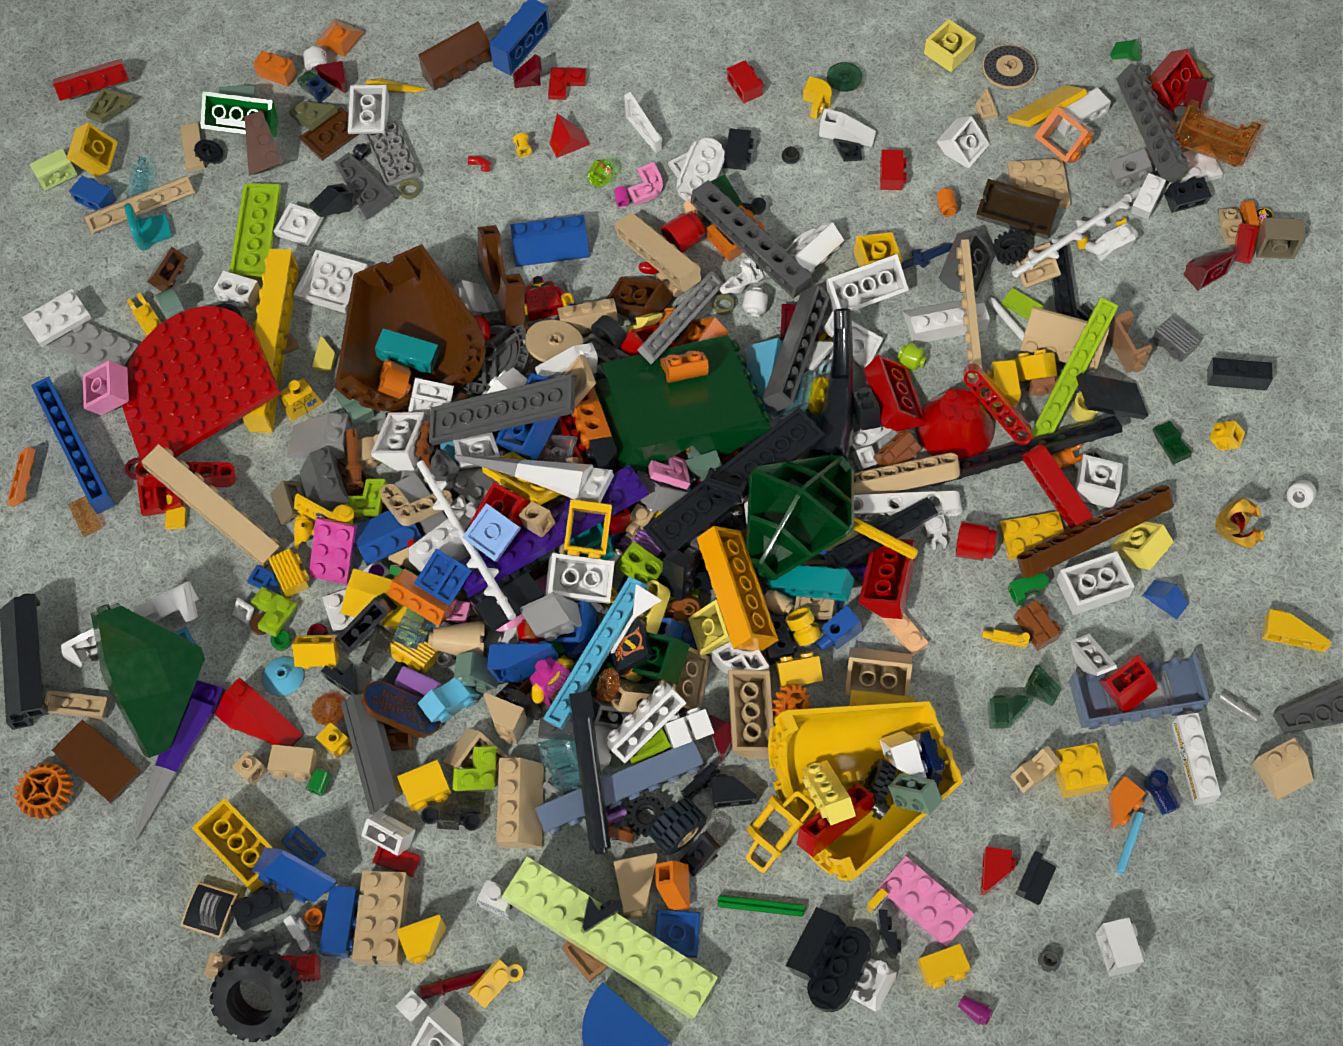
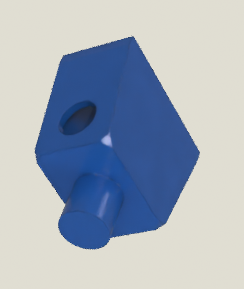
M845 606L822 626L824 635L816 641V644L822 651H825L831 645L836 650L863 631L860 620L848 606Z

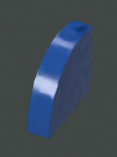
M604 982L599 985L589 1000L582 1025L583 1046H671V1042Z

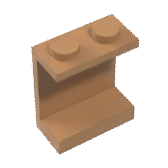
M1131 310L1113 316L1107 335L1109 343L1127 373L1141 371L1145 367L1152 350L1151 344L1136 349L1129 338L1128 331L1134 318Z

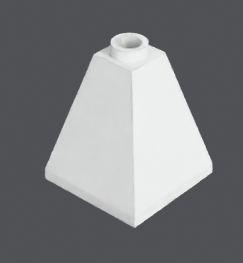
M814 341L802 378L808 385L816 377L830 378L833 342Z

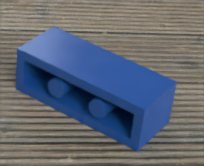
M332 886L329 889L319 952L323 956L349 958L350 952H353L354 938L352 937L353 931L356 928V913L360 895L356 887Z

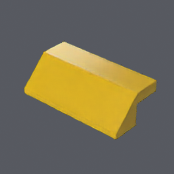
M353 568L340 614L355 618L375 597L382 593L388 594L392 580ZM390 598L398 608L381 626L401 632L404 629H408L417 636H420L425 618Z

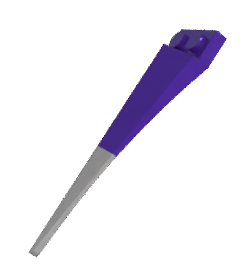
M199 680L196 681L170 749L158 754L135 833V839L141 836L180 766L216 712L225 692L224 688Z

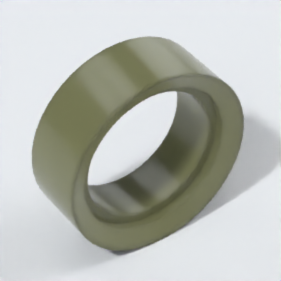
M406 179L399 185L400 194L405 199H413L420 193L419 184L413 179ZM408 185L416 187V191L412 194L404 193L403 189Z
M727 294L718 295L713 303L715 312L720 315L730 314L734 309L733 298ZM720 300H728L731 306L727 309H720L717 303Z

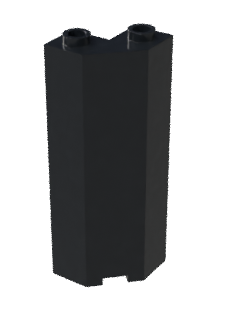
M30 593L14 597L0 609L6 723L12 730L33 726L34 717L49 715L48 706L43 702L37 619V606H40V600L35 594Z

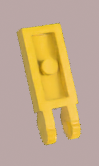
M138 293L137 298L143 304L142 306L136 308L130 298L126 301L132 309L134 317L146 336H148L161 324V321L150 304L145 301L142 294Z

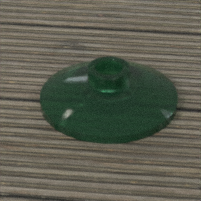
M836 63L827 72V82L837 91L849 92L861 84L862 72L852 63Z

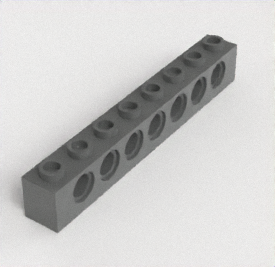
M1131 63L1116 80L1160 177L1174 183L1190 169L1186 162L1187 157L1182 153L1181 145L1174 136L1175 132L1168 124L1169 119L1163 113L1164 109L1157 100V94L1152 90V83L1147 79L1145 69Z
M707 180L692 191L690 203L793 299L810 287L812 275L809 270L803 268L793 256H790L780 244H777L767 232H764L754 220H751L716 185Z

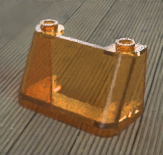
M1190 99L1174 135L1181 147L1225 162L1234 167L1242 166L1261 124L1252 121L1250 126L1244 127L1241 124L1239 129L1204 117L1206 111L1202 110L1201 112L1198 108L1199 102Z

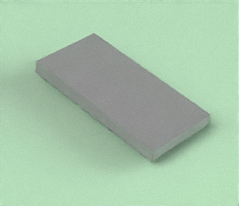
M397 120L386 124L385 133L364 134L387 189L401 184L406 179L421 177Z

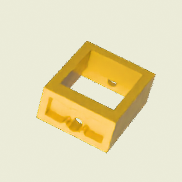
M570 499L564 551L568 552L567 555L580 557L581 553L588 554V558L601 559V556L605 557L612 505ZM574 511L605 515L601 549L570 545Z

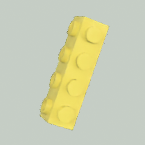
M827 760L820 763H812L803 769L805 775L802 778L803 785L808 790L811 800L813 799L823 819L827 818L830 825L856 816L849 794Z

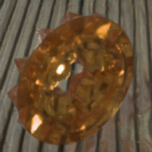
M604 669L603 674L599 675V681L596 682L598 684L595 689L597 698L602 702L611 701L619 689V674L615 669Z
M325 693L323 696L317 697V700L312 704L311 711L315 721L325 726L330 722L332 724L339 722L344 715L341 707V702H343L341 697L334 693ZM326 702L333 707L330 709L329 716L325 710H322L326 708Z

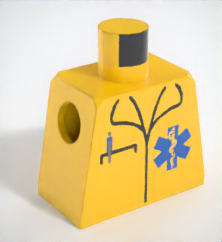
M305 378L291 381L288 387L280 392L282 409L291 422L323 404L318 394Z

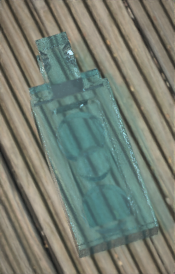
M139 156L137 165L131 167L127 198L148 190L150 170L145 167L146 157Z

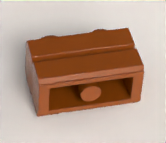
M899 431L873 458L880 467L909 462L917 457L916 453L921 447L909 431Z
M1035 600L1019 609L1014 619L1023 632L1030 635L1029 640L1036 650L1039 651L1058 640L1061 629L1056 621H1052L1049 618L1047 608Z

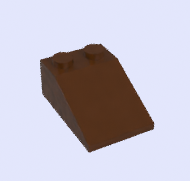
M620 277L606 299L614 298L617 313L636 321V317L664 312L673 296L663 281Z

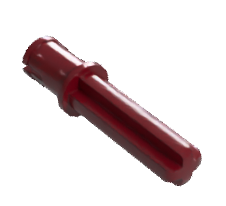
M481 969L445 980L439 978V981L420 985L422 999L441 994L445 996L447 992L472 986L485 973V970Z

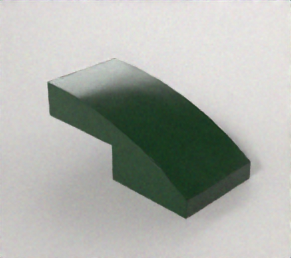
M1171 421L1153 428L1157 441L1173 464L1191 457V451L1180 439L1181 433Z

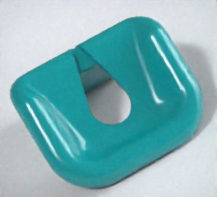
M125 204L124 208L129 228L140 250H148L151 245L172 238L166 214L141 218L136 215L132 204Z

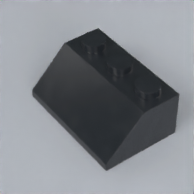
M523 567L496 582L504 596L508 598L507 601L516 617L522 614L520 607L544 597V594L533 578ZM485 588L468 599L479 618L494 632L511 620L507 618L501 606L497 604L495 596L484 595Z

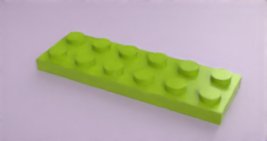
M244 183L229 269L230 273L253 280H262V273L266 270L265 257L268 256L269 249H272L273 231L276 226L281 194L280 184Z

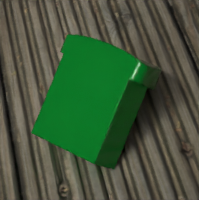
M1136 39L1116 42L1110 54L1113 60L1128 58L1131 61H1141L1140 48Z

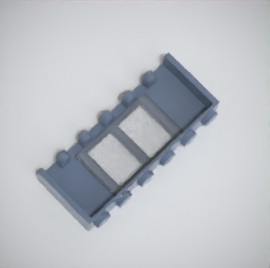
M1192 654L1187 661L1180 662L1178 658H1172L1168 664L1159 665L1158 661L1150 662L1147 667L1152 672L1158 689L1128 713L1121 712L1098 682L1106 674L1096 676L1088 673L1086 677L1078 678L1077 673L1072 674L1069 683L1081 729H1097L1101 725L1106 724L1116 726L1123 721L1129 720L1131 723L1147 717L1158 719L1165 714L1177 716L1191 710L1192 712L1203 711L1210 702V698L1197 655Z

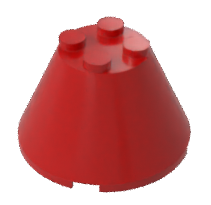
M949 389L946 393L930 399L923 405L922 410L927 423L923 426L915 427L919 443L922 444L931 456L954 453L957 454L958 460L984 453L989 448L994 435L993 419L989 411L973 392L964 389Z

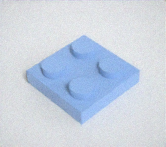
M486 503L462 538L497 562L521 528Z

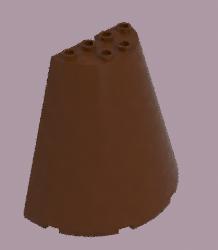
M422 244L393 256V261L390 263L382 261L353 275L335 381V388L349 400L359 401V404L363 407L393 412L409 407L415 378L454 386L452 397L460 392L459 388L466 382L470 384L480 371L485 358V340L482 330ZM383 329L437 344L439 349V356L432 373H423L415 368L408 367L412 371L408 381L411 387L409 393L400 399L378 391L380 385L379 375L384 361L377 357L375 347Z

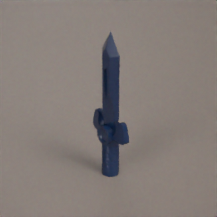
M944 242L923 252L919 249L913 250V258L902 262V270L913 265H920L921 268H925L929 264L928 260L949 252L953 243Z

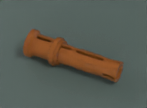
M348 429L345 431L348 465L345 467L348 478L346 488L357 490L364 487L361 476L363 467L359 461L358 430L354 429L353 433V429Z

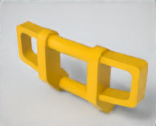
M801 791L794 792L784 803L776 796L771 795L768 799L769 803L754 823L749 824L746 828L747 832L755 840L746 855V860L761 873L767 872L775 860L780 858L784 847L816 808L814 802ZM797 797H800L809 805V809L801 819L787 808ZM774 809L792 823L776 845L763 836L759 830ZM759 844L773 855L765 867L753 859V854Z

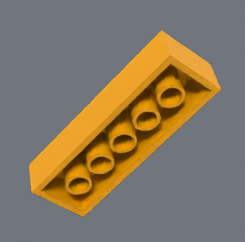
M713 526L697 537V541L730 637V642L733 649L750 651L759 649L761 652L777 642L778 638L742 533L739 530Z

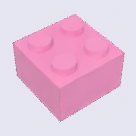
M108 360L83 374L84 409L104 415L129 402L127 367Z

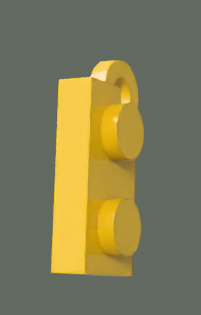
M498 958L468 990V993L481 1006L486 1008L509 981L517 982L523 977V969L516 963L507 966ZM517 969L518 974L514 977L511 976V971Z

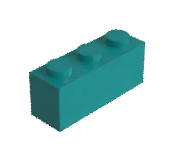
M386 329L382 330L375 347L376 355L380 360L385 361L388 359L403 366L415 368L423 373H432L439 356L437 344Z

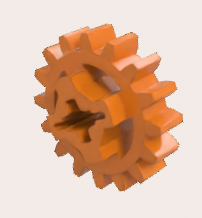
M788 683L786 687L781 686V692H776L777 700H773V703L776 704V707L772 708V711L776 712L774 719L786 710L808 709L812 702H808L810 694H805L807 689L802 688L800 684Z

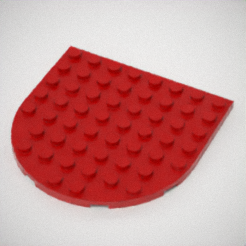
M202 306L175 314L159 324L141 342L127 366L129 402L123 404L122 408L140 461L158 444L162 448H169L174 453L173 457L176 458L281 393L259 339L250 324L240 315L229 309L216 306Z

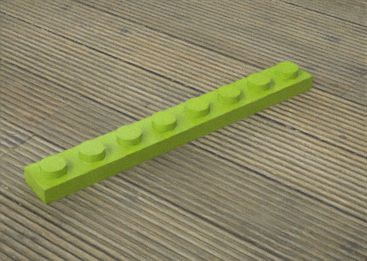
M1102 297L1099 298L1031 430L1032 439L1054 433L1078 386L1076 376L1080 373H1085L1118 305Z

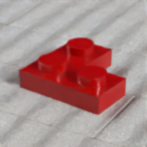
M551 67L548 99L566 100L567 86H585L586 68Z

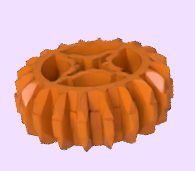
M38 762L37 768L30 766L29 773L23 771V779L17 778L20 785L14 786L17 791L14 794V798L17 800L16 805L21 809V812L26 813L30 818L35 817L41 820L44 816L46 819H50L51 813L58 816L57 809L65 810L64 802L71 803L67 796L74 795L73 791L70 790L74 787L70 781L72 777L67 774L64 768H60L58 764L52 765L50 762H46L43 765ZM39 786H41L43 789L45 788V791L48 793V795L42 792ZM44 801H49V802H47V803H45V804L37 805V804H41V803L44 802Z

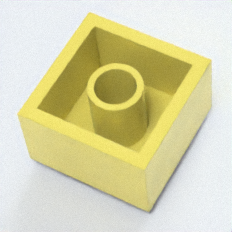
M948 19L926 39L924 54L949 72H952L974 52L976 37Z

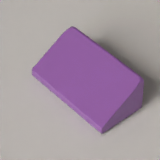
M405 666L401 668L394 682L396 686L422 698L431 689L438 688L441 685L440 682Z

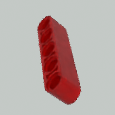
M974 363L968 364L964 368L963 374L965 384L1016 443L1020 445L1028 444L1032 439L1030 424L979 365ZM974 372L977 374V377L970 378L968 374ZM983 387H988L990 391L982 392L980 391V389ZM1001 402L1002 405L1000 407H996L993 405V403ZM1008 416H1013L1015 419L1013 421H1007L1005 418ZM1023 430L1028 432L1026 435L1018 434L1019 431Z
M1038 444L1023 454L1022 457L1026 466L1070 529L1093 518V515L1045 446Z
M142 462L136 465L135 473L139 485L144 487H166L143 467ZM185 462L189 466V470L193 474L195 472L200 474L204 478L203 482L208 486L231 487L236 481L235 468L231 463Z

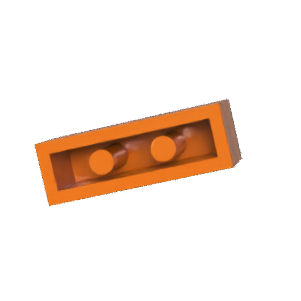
M404 569L391 581L387 596L440 626L452 614L457 599L454 598L450 606L415 585L414 582L418 576Z

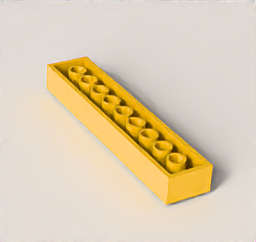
M269 249L268 256L265 257L266 270L262 273L263 287L259 290L260 304H257L256 307L258 316L253 324L254 331L262 346L279 390L285 354L281 355V351L286 349L288 339H284V336L289 334L295 299L293 294L296 290L299 268L292 249ZM278 396L242 417L244 425L247 426L249 432H273Z

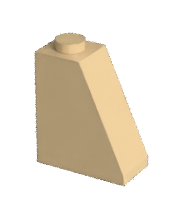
M657 853L614 861L624 917L637 919L647 912L655 877V864L658 863Z

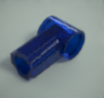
M1154 770L1145 778L1144 787L1151 793L1163 816L1179 809L1180 806L1168 784L1167 774L1162 770ZM1152 778L1158 779L1160 786H1156L1152 782Z

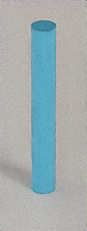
M1136 812L1116 868V872L1120 874L1125 873L1144 818V814L1141 812Z

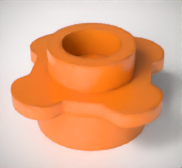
M314 905L302 916L303 921L310 926L309 929L312 932L318 931L319 926L324 923L325 914L321 912V907L318 905Z

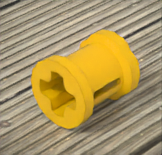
M518 133L513 137V142L517 147L516 153L519 157L529 156L532 153V148L528 143L529 136L526 133Z

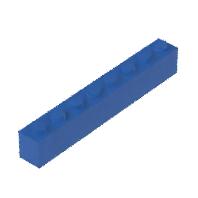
M48 376L32 384L31 387L89 504L97 514L115 506L52 380Z

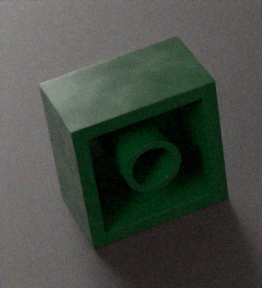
M647 632L653 656L635 666L632 672L649 679L678 685L690 644L673 637Z

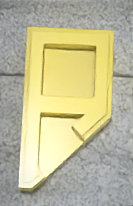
M320 337L312 368L316 371L332 372L336 354L326 340Z

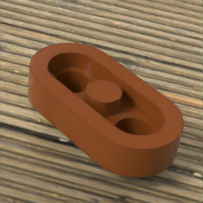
M688 595L682 601L678 599L668 601L663 618H672L675 621L687 619L700 610V601L692 595ZM691 606L693 609L688 610L686 607ZM670 611L673 613V615L670 616L667 614V612Z
M608 822L610 838L634 844L636 835L632 834V829L621 826L619 830L613 828L612 823Z

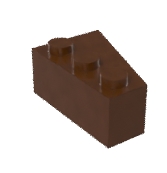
M262 110L244 116L248 174L252 175L283 163Z

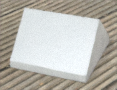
M492 432L453 440L456 455L500 457ZM457 461L459 470L478 467L477 465Z

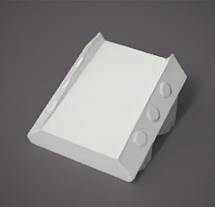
M870 958L851 998L875 1012L880 1010L889 990L896 981L897 972L891 970L885 962L881 960L875 961Z

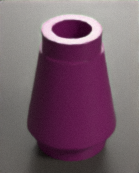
M965 995L958 1004V1007L978 1025L986 1026L994 1010L989 1008L990 1005Z

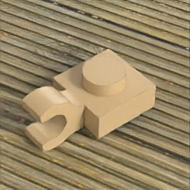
M637 503L630 515V524L626 529V537L634 540L640 529L643 530V527L653 520L655 513Z

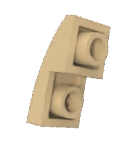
M1238 208L1219 209V220L1225 245L1235 244L1238 226L1242 223Z

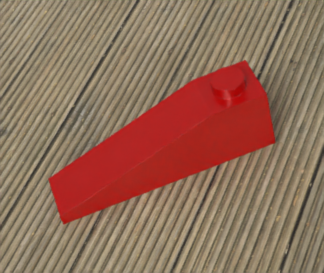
M240 677L224 692L215 712V716L229 728L243 732L251 737H256L272 745L293 747L303 736Z

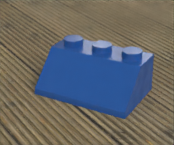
M388 510L357 525L355 542L368 566L407 547L408 540L413 538L419 541L422 536L416 524L403 526Z
M574 601L578 603L582 626L574 629L571 633L558 636L553 641L544 640V642H582L596 626L597 610L586 601Z
M264 847L252 872L259 875V880L270 884V882L276 884L275 889L285 894L288 892L294 894L293 899L303 904L306 901L315 902L336 882V879L282 849Z

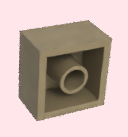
M1264 218L1255 244L1256 258L1294 259L1305 239L1303 219Z

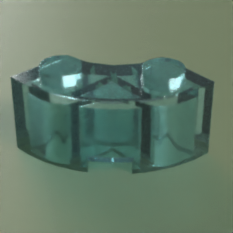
M556 737L538 742L543 767H548L551 774L550 781L561 793L580 789L578 761L574 756L571 741L562 737Z

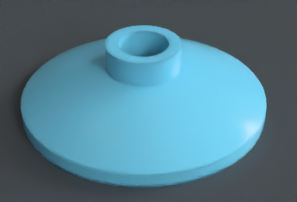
M291 657L274 659L266 666L263 672L265 688L277 696L292 694L301 686L304 679L303 668L295 667L294 658ZM281 671H285L283 676H278Z

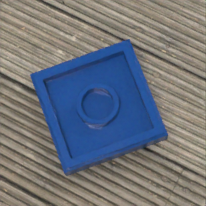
M657 909L654 937L685 957L698 958L701 912Z

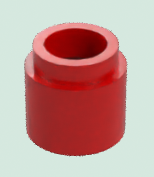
M693 212L681 213L660 228L661 234L665 237L666 241L674 244L681 253L699 243L701 237L705 235L701 221Z
M961 521L955 557L983 561L984 558L992 559L997 530L989 528V525Z

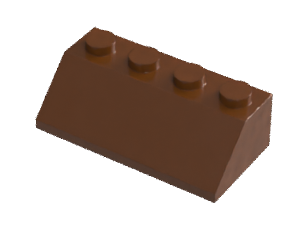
M478 21L418 54L423 78L434 91L444 87L454 79H459L461 75L468 71H473L477 66L487 63L492 58L490 42Z

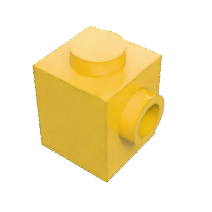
M331 722L315 737L319 744L336 759L346 755L350 750L351 741Z

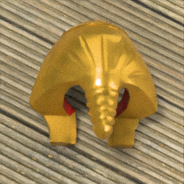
M1246 498L1232 501L1216 517L1215 528L1221 537L1247 549L1253 548L1259 541L1265 540L1264 531L1253 529L1249 534H1241L1245 531L1247 523L1250 521L1248 513L1255 517L1261 516L1260 506L1255 505Z

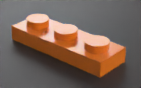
M28 446L19 452L7 505L14 507L23 502L27 496L25 490L31 479V467L36 460L34 456L36 449Z

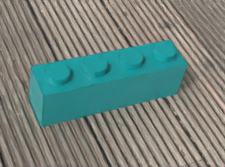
M801 564L776 580L768 579L767 586L769 589L778 590L786 596L848 601L854 578L847 569L842 567L833 569L826 566L810 567L806 564Z

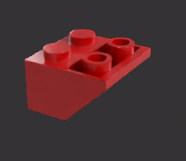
M1130 655L1116 669L1111 670L1098 680L1122 713H1128L1158 689L1152 672L1139 655Z

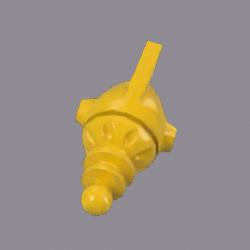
M298 511L300 514L294 521L295 549H299L300 543L308 541L311 535L314 536L315 521Z

